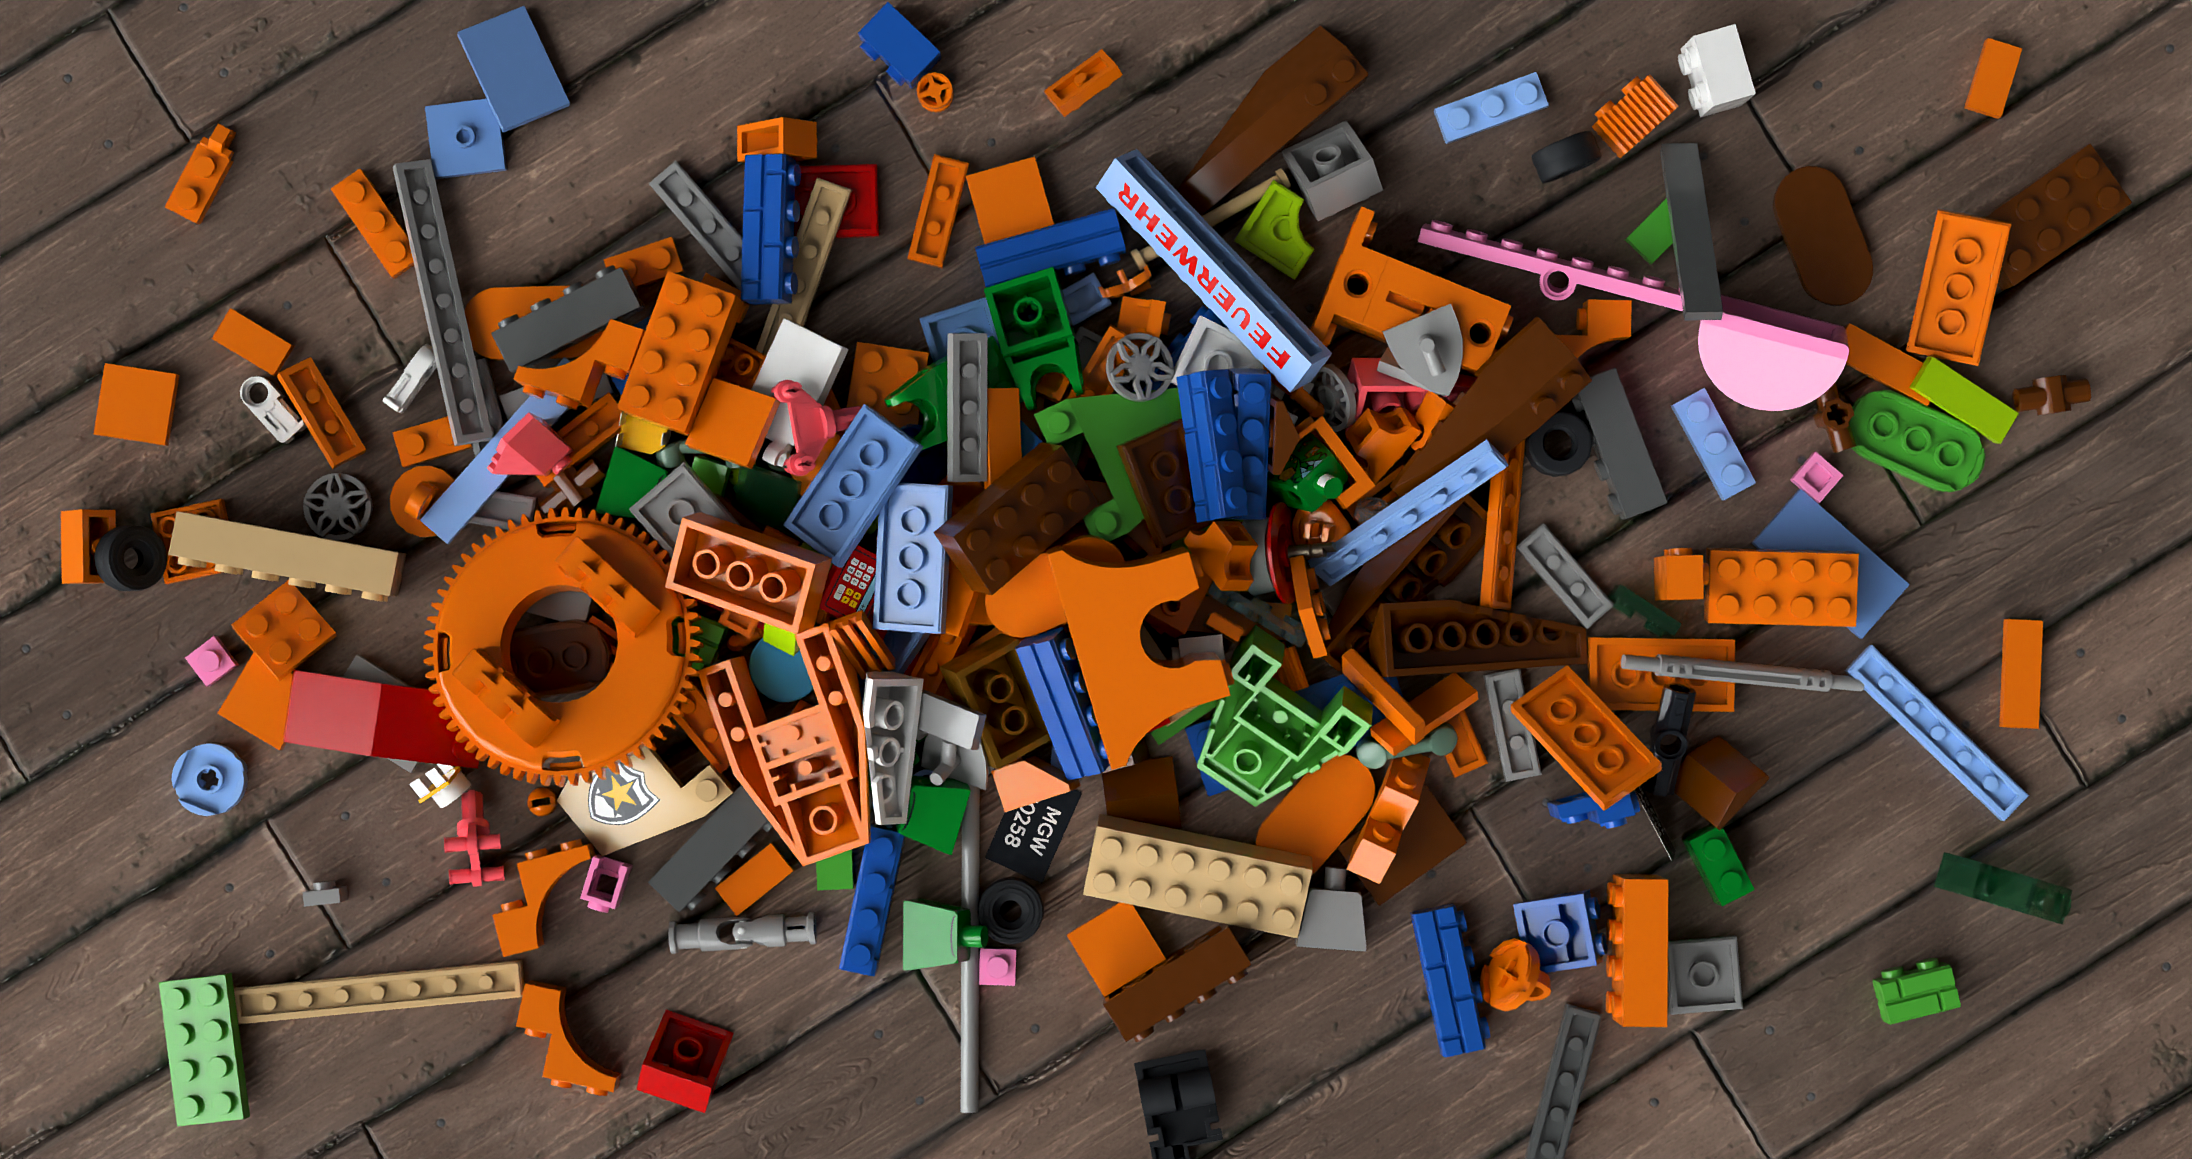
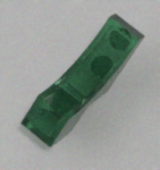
M1946 852L1943 854L1934 887L2063 925L2064 918L2071 909V889Z

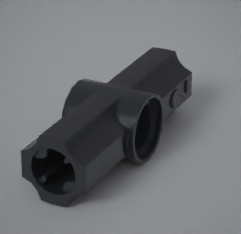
M1671 683L1663 685L1656 722L1650 731V751L1662 763V770L1644 782L1642 789L1653 795L1665 797L1667 795H1674L1681 759L1687 750L1686 736L1696 691L1682 684ZM1673 734L1677 736L1676 741L1670 745L1660 744L1661 739L1666 735Z

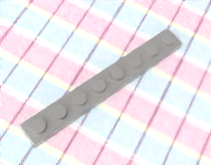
M431 159L396 163L393 166V172L454 446L490 441L493 436Z

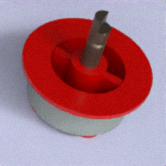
M1284 502L1276 503L1271 510L1270 517H1266V519L1243 520L1240 523L1258 544V548L1250 562V572L1254 581L1248 589L1249 593L1256 596L1276 591L1279 599L1284 604L1293 603L1296 596L1289 558L1304 555L1305 559L1326 557L1327 552H1336L1335 542L1295 545L1292 530L1294 517L1290 508Z

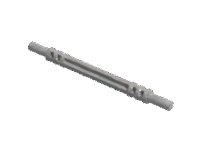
M1623 654L1621 658L1622 669L1654 672L1656 676L1817 690L1822 692H1828L1830 689L1862 691L1864 689V684L1853 676L1834 675L1829 670L1679 657L1658 654L1656 657Z

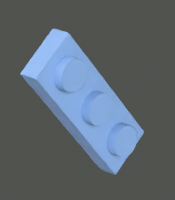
M1537 72L1435 108L1434 114L1446 144L1545 109L1549 104Z
M1705 388L1671 405L1721 500H1725L1756 483Z

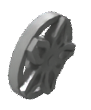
M1133 333L1124 336L1111 347L1106 359V373L1113 389L1122 397L1135 402L1149 401L1161 395L1170 385L1174 375L1173 361L1167 347L1159 338L1145 333ZM1141 340L1145 341L1146 343L1140 347L1139 351L1138 346L1133 344L1131 341ZM1124 345L1132 350L1133 355L1129 356ZM1151 345L1154 346L1152 356L1146 354L1147 348ZM1117 351H1119L1120 357L1125 363H1121L1114 369V358ZM1159 352L1162 355L1165 364H1163L1162 362L1154 363V360L1159 356ZM1155 368L1164 371L1165 375H1157L1156 373H1154ZM1124 369L1126 376L1116 377V374ZM1151 380L1163 381L1161 386L1151 393L1153 384ZM1133 381L1132 386L1136 394L1126 390L1120 383ZM1145 382L1146 384L1145 393H1143L1142 388L1140 386V383Z
M1324 364L1311 381L1314 386L1310 395L1324 405L1325 414L1323 418L1334 432H1338L1348 428L1356 421V399L1354 394L1357 390L1354 383H1350L1344 373L1335 367L1334 364ZM1323 372L1322 381H1317L1319 374ZM1338 418L1342 423L1336 424L1334 421Z
M332 473L317 479L308 489L303 502L305 519L310 528L323 538L337 541L348 540L359 535L370 522L373 511L372 498L367 487L357 478L343 473ZM334 479H336L339 486V492L335 493L332 490ZM343 479L352 482L359 490L349 491L345 494L346 486ZM328 482L326 487L328 496L323 493L315 494L321 485ZM363 495L359 501L353 504L352 496ZM312 499L324 500L323 506L319 507L313 504ZM365 504L364 517L360 522L353 510L359 509ZM311 509L317 512H324L319 517L317 524L313 519ZM351 517L356 528L354 529L346 524L345 520ZM329 518L332 520L331 524L325 530H322L325 519ZM338 522H340L341 527L349 531L342 535L329 534L337 527Z

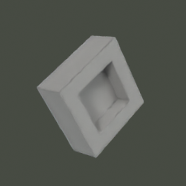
M335 880L313 883L314 889L302 892L304 907L341 903L348 900L347 886L336 887Z

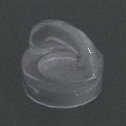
M1376 497L1360 499L1354 512L1356 523L1360 526L1388 507L1389 504Z

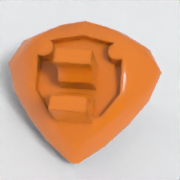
M1330 499L1313 512L1298 509L1292 522L1295 545L1336 542L1352 531L1348 520Z

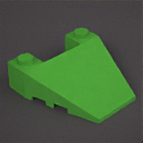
M1178 388L1166 389L1158 397L1145 402L1131 401L1119 394L1069 398L1034 414L1046 443L1061 445L1083 434L1113 499L1095 507L1082 518L1089 534L1111 542L1132 531L1144 519V516L1116 446L1173 420L1182 418Z
M1257 625L1252 628L1233 652L1229 666L1234 684L1228 686L1231 696L1218 699L1197 762L1198 769L1255 807L1293 785L1294 780L1310 772L1312 774L1322 768L1323 763L1337 755L1340 757L1349 752L1372 726L1373 705L1346 686L1340 689L1322 711L1273 678L1272 676L1283 664L1285 645Z

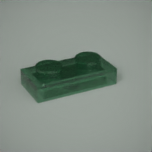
M1621 584L1615 585L1608 595V598L1615 601L1613 605L1615 610L1628 618L1635 614L1645 621L1643 628L1659 638H1662L1664 634L1675 636L1682 623Z

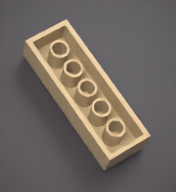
M179 511L176 512L168 555L179 557L177 564L206 568L207 562L215 563L214 571L243 575V570L247 569L252 570L251 578L267 581H279L280 576L289 577V585L315 588L317 582L326 584V592L342 595H351L352 589L362 591L361 598L380 602H388L389 596H398L406 553Z
M1099 814L1083 895L1298 938L1313 871L1312 857Z

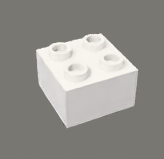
M1736 24L1694 35L1680 49L1682 53L1678 55L1680 70L1683 75H1688L1691 84V89H1688L1689 101L1693 110L1698 109L1700 118L1742 106L1756 94Z

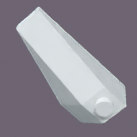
M892 671L866 672L862 706L875 821L879 825L906 824L924 680L923 678Z

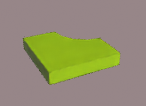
M1273 179L1234 241L1295 280L1314 251V248L1304 239L1299 228V211L1304 199Z

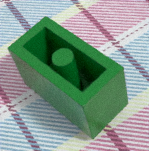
M1709 824L1682 838L1715 904L1723 907L1755 890L1723 828L1719 831L1712 824Z

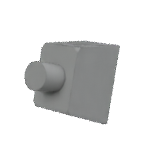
M1325 867L1324 887H1309L1298 938H1295L1297 947L1366 952L1362 896L1359 890L1345 889L1347 868Z

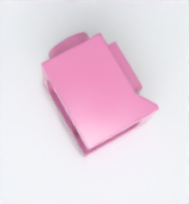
M602 855L593 856L580 899L589 901L587 907L600 912L608 913L610 908H618L633 865ZM601 874L618 878L613 895L597 890Z

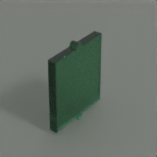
M740 465L738 482L733 487V490L736 492L734 505L753 521L791 534L792 532L783 524L799 501L802 482L756 465L752 469Z

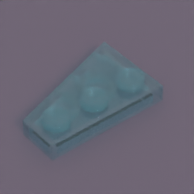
M1212 581L1206 595L1298 648L1302 647L1307 637L1302 632L1303 625L1287 615L1281 620L1270 613L1273 608L1272 606L1257 597H1253L1252 601L1241 596L1239 594L1240 591H1221Z

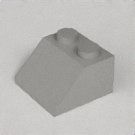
M1347 120L1282 150L1283 157L1295 182L1317 221L1333 216L1337 212L1383 191L1373 158Z

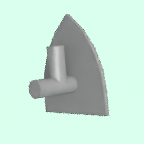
M1451 303L1383 331L1388 347L1398 365L1413 380L1429 390L1447 396L1450 395L1459 377L1463 359V338Z
M928 733L922 751L921 767L933 771L930 774V781L934 785L939 786L947 777L983 790L987 789L988 760L982 741H980L978 750H968Z

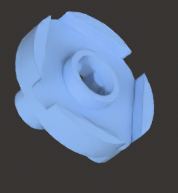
M207 743L193 747L178 758L172 771V785L180 798L178 799L179 802L190 812L202 816H211L230 811L241 801L245 794L248 782L247 764L234 750L222 744ZM214 770L219 781L217 785H212L209 790L205 788L206 781L201 779V775Z

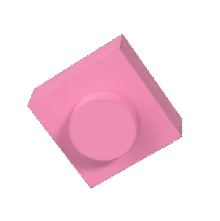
M1813 452L1790 481L1807 493L1814 501L1820 503L1843 477V474L1817 452Z
M213 636L185 657L206 687H210L239 665L218 636Z
M980 948L979 985L1015 986L1017 948Z

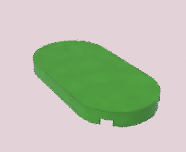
M1890 390L1867 393L1852 404L1854 416L1850 419L1849 424L1857 445L1852 447V449L1862 458L1940 492L1961 490L1972 484L1981 474L1985 463V451L1982 448L1977 432L1964 422Z

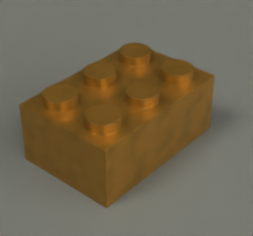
M999 634L940 666L954 702L987 714L981 741L986 752L988 766L995 769H1000L1051 740L1015 649L1019 641L1004 634Z

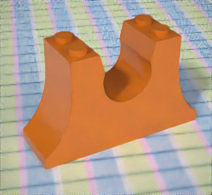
M1060 545L1046 549L1112 770L1126 766L1138 742L1163 720L1188 708L1231 696L1228 686L1234 684V679L1230 666L1226 663L1225 659L1220 660L1215 652L1189 653L1179 659L1161 660L1148 654L1142 648L1140 641L1142 622L1152 608L1163 602L1178 601L1199 588L1197 579L1203 577L1197 555L1195 556L1194 553L1189 554L1184 547H1179L1132 561L1101 562L1074 555Z

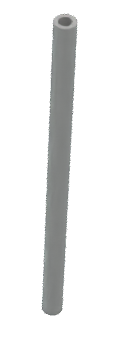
M970 785L971 792L962 819L961 907L970 909L971 925L979 926L980 788ZM971 947L970 959L961 962L960 1112L963 1113L978 1112L979 948Z

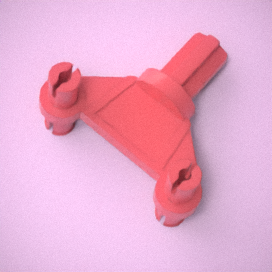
M783 380L772 388L771 393L775 395L771 397L788 405L796 454L786 459L783 466L787 465L788 468H784L787 473L803 476L815 468V461L828 439L835 437L836 432L847 430L861 407L854 406L832 410L829 406H822L801 388L802 385L792 380Z
M468 790V792L463 793L461 796L462 820L457 823V835L459 837H444V851L447 853L468 850L471 869H449V885L472 882L473 887L482 886L483 881H505L504 865L481 868L480 850L501 849L500 833L489 835L490 823L484 819L483 794L475 790Z

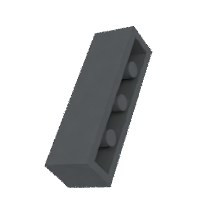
M614 265L597 272L595 274L596 280L585 286L582 282L575 283L562 291L563 297L551 302L550 298L544 299L530 307L531 313L521 318L516 314L499 322L498 326L500 329L491 334L510 372L516 373L518 366L531 368L604 331L610 319L621 322L645 310L646 307L628 271L621 267L616 269Z
M1616 368L1590 377L1592 382L1569 402L1573 412L1581 414L1582 420L1585 421L1591 432L1593 448L1598 460L1594 461L1595 470L1601 481L1606 480L1611 494L1607 495V500L1614 515L1619 514L1621 520L1667 504L1668 502Z
M741 785L648 883L678 912L683 911L686 907L692 911L707 896L702 890L711 881L717 885L732 870L727 864L737 854L743 858L757 844L753 837L762 828L768 832L773 826Z

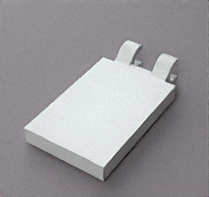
M1199 316L1173 369L1174 375L1171 383L1177 386L1176 377L1199 371L1230 368H1264L1263 364L1252 355L1251 351L1229 329L1203 316ZM1271 381V393L1282 400L1285 392ZM1310 382L1304 385L1303 389L1310 394L1314 384ZM1289 413L1290 418L1293 424L1295 425L1298 417Z
M784 318L751 390L771 397L775 395L771 393L772 388L780 381L792 380L802 385L801 388L823 406L849 349ZM780 402L766 435V438L773 442L765 449L762 460L774 466L777 464L785 468L783 466L784 461L790 457L795 444L787 403Z

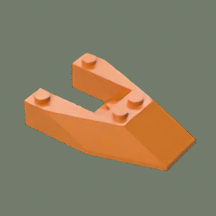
M829 622L795 635L819 705L768 723L744 656L728 659L698 671L700 673L699 679L734 776L802 866L871 843L868 753L859 682L856 670L829 633Z

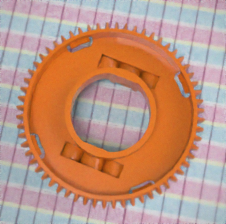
M563 507L561 517H558L556 510L549 508L548 518H544V515L539 510H536L534 515L535 521L531 522L525 514L521 515L522 525L517 526L511 519L508 520L509 531L507 532L496 526L495 532L497 537L495 539L490 538L486 534L482 535L486 544L484 547L481 548L475 543L471 544L473 551L476 553L473 557L464 553L461 554L466 564L463 568L458 565H452L457 576L455 579L444 577L446 583L450 585L448 591L437 590V593L444 600L442 603L431 604L432 607L439 611L438 616L427 617V620L436 626L435 630L425 631V635L433 638V643L423 645V649L432 652L433 657L426 658L423 661L429 666H434V670L426 673L425 677L437 681L436 684L428 688L429 692L434 694L440 693L441 695L433 701V704L437 707L446 706L439 714V717L444 720L453 719L446 728L451 732L460 729L455 737L456 741L463 743L469 739L465 746L466 751L473 753L479 748L475 757L477 760L484 762L490 756L487 767L494 770L501 764L500 773L507 776L513 770V778L518 781L522 780L527 772V782L530 784H536L540 775L541 784L544 786H550L552 777H554L555 784L559 787H564L566 777H568L571 785L578 786L579 775L582 776L586 783L592 784L593 772L600 779L606 780V768H609L616 775L620 774L618 766L620 762L632 768L633 764L630 756L634 754L639 759L644 760L645 756L641 749L646 746L655 751L657 748L652 741L655 736L664 741L667 740L662 729L664 726L676 729V725L670 718L673 714L680 717L684 716V713L677 708L680 702L685 704L691 703V700L683 695L685 689L696 690V687L688 682L689 676L699 677L700 673L691 666L692 663L703 662V659L693 654V649L703 648L704 645L702 642L694 640L693 636L703 634V629L692 626L693 622L701 620V615L689 610L698 606V603L695 599H685L688 596L686 594L665 587L671 562L666 564L670 558L668 551L664 550L658 553L661 547L658 544L659 542L654 540L648 544L650 535L645 531L636 538L639 529L634 524H631L625 531L626 521L620 517L612 525L613 517L609 513H605L601 521H599L600 514L594 509L591 510L588 518H586L585 510L580 507L577 508L575 517H572V512L567 507ZM576 530L573 533H556L543 535L544 533L553 531ZM566 591L586 593L615 622L618 646L613 666L602 683L583 697L568 702L542 701L515 676L512 669L510 644L514 629L522 615L542 598ZM679 616L684 622L677 623L679 635L678 653L685 655V658L676 656L673 653L672 622ZM448 652H449V656H450V668H449ZM572 756L582 758V762L550 763V769L543 766L548 758Z

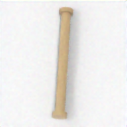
M1280 168L1274 172L1275 176L1206 213L1202 217L1213 227L1260 201L1273 179L1288 189L1291 187V184L1285 172ZM1150 245L1140 251L1134 249L1130 252L1140 271L1144 269L1146 263L1159 257Z

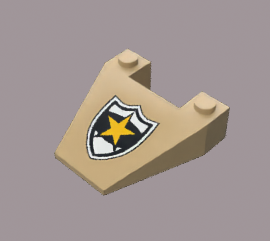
M644 746L641 750L644 753L645 759L641 760L633 754L630 756L633 764L632 768L625 766L622 762L618 763L620 774L616 775L609 768H606V780L600 779L595 772L592 773V784L586 783L581 775H579L578 786L571 785L568 780L557 802L599 853L604 856L709 815L736 791L735 787L712 764L707 766L684 786L655 751Z

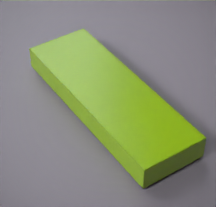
M1934 357L1926 358L1909 387L1995 444L2002 443L2019 414Z

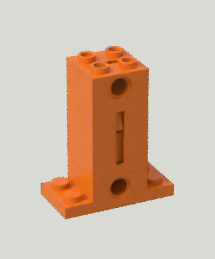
M1361 206L1355 216L1310 331L1326 347L1332 340L1337 327L1336 324L1387 344L1383 331L1451 303L1463 338V359L1459 373L1476 377L1475 373L1481 365L1498 351L1494 349L1497 341H1501L1503 337H1506L1513 321V317L1508 315L1511 305L1367 248L1378 223L1372 221L1375 211ZM1352 280L1359 282L1363 287V294L1355 295L1348 290L1347 282ZM1470 329H1477L1482 333L1484 338L1483 344H1477L1472 341L1469 334Z

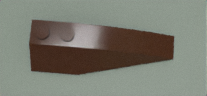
M1319 26L1264 71L1177 191L1203 216L1365 83L1369 75L1368 72L1344 44L1322 26Z
M1535 317L1481 365L1475 373V376L1478 378L1466 394L1461 392L1453 402L1456 407L1444 422L1439 420L1432 429V438L1424 449L1418 448L1390 484V487L1399 498L1486 439L1504 456L1539 429L1592 382V379L1578 359L1540 318Z
M1466 494L1367 561L1353 580L1329 623L1331 639L1325 641L1327 656L1322 658L1339 672L1342 670V655L1352 648L1359 654H1362L1369 648V638L1380 604L1427 601L1426 594L1440 584L1442 587H1445L1485 544L1487 512L1469 494Z
M1455 600L1380 604L1369 638L1370 665L1382 677L1588 664L1586 628L1527 617L1522 614L1508 613L1484 606L1465 604Z

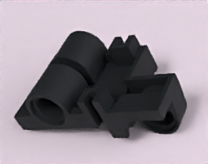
M1205 1049L1134 1063L1148 1136L1158 1134L1159 1138L1157 1141L1149 1142L1152 1159H1190L1187 1147L1223 1140L1221 1128L1211 1130L1210 1124L1219 1122V1116Z

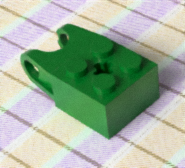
M1050 267L984 288L1002 356L1017 388H1019V393L1028 411L1037 409V383L1044 375L1051 372L1065 375L1069 379L1076 396L1084 394L1085 387L1079 345L1060 279L1054 268ZM1035 313L1037 317L1033 321L1027 322L1029 321L1028 315Z
M987 337V388H1017L994 337ZM947 356L917 371V374L884 399L887 407L896 406L902 402H909L919 408L923 417V425L920 432L913 439L924 446L922 450L947 441ZM1019 393V402L1022 403L1024 401Z

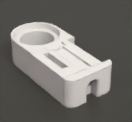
M425 344L419 349L404 369V373L394 387L383 398L385 404L401 414L405 412L437 368L433 348L430 345Z
M254 376L248 378L242 384L240 389L242 401L279 442L288 444L295 438L294 435L297 432H302L307 428L303 419L299 420L300 417L283 400L285 396L270 380ZM263 383L268 389V396L264 402L256 404L250 399L249 391L254 384Z

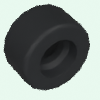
M1558 411L1525 439V455L1531 466L1541 474L1552 477L1569 475L1582 468L1589 459L1593 446L1591 432L1585 421L1574 413ZM1553 430L1564 431L1571 438V450L1562 458L1552 457L1547 453L1544 446L1545 437Z

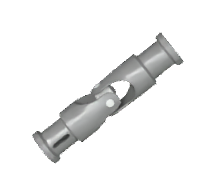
M809 912L807 916L785 917L784 914L765 915L753 921L747 917L700 919L699 923L677 924L676 921H670L668 937L671 954L678 953L680 949L700 948L702 952L745 949L752 946V943L767 947L786 946L787 942L809 941L812 945L817 944V925L815 912ZM730 923H735L732 932L736 944H727L721 942L720 939L721 929Z

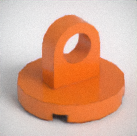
M416 466L404 472L394 483L390 495V508L396 523L407 533L419 537L437 536L420 519L456 479L446 470L434 466Z
M1513 938L1503 941L1493 949L1489 955L1492 957L1489 966L1484 965L1480 978L1482 998L1496 1009L1506 1012L1517 1009L1526 1000H1542L1550 995V976L1540 970L1538 952L1531 944Z

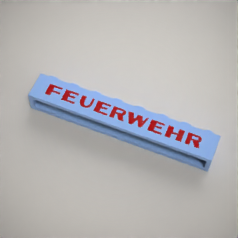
M1138 149L1116 157L1096 187L1106 198L1107 202L1150 244L1156 254L1168 263L1178 274L1179 278L1202 299L1203 303L1222 320L1229 331L1240 339L1251 351L1252 355L1275 376L1282 386L1291 393L1310 383L1332 355L1330 350Z

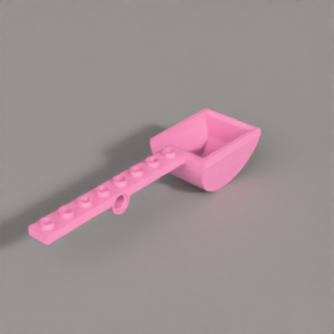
M1432 220L1431 225L1425 223L1420 231L1419 243L1541 274V291L1552 300L1568 298L1574 292L1576 285L1580 284L1683 311L1680 288L1675 289L1664 286L1665 280L1654 276L1644 275L1643 280L1629 277V271L1623 268L1608 266L1606 271L1593 267L1594 262L1585 258L1573 257L1572 261L1557 258L1559 253L1550 249L1537 248V251L1534 252L1522 249L1523 243L1515 240L1502 238L1501 243L1487 240L1488 234L1467 229L1466 234L1453 231V225L1438 220ZM1555 271L1564 272L1569 278V284L1564 288H1556L1551 285L1549 275ZM1721 295L1722 319L1700 320L1699 353L1709 378L1726 396L1754 409L1783 411L1812 402L1824 394L1839 378L1849 355L1847 332L1843 326Z

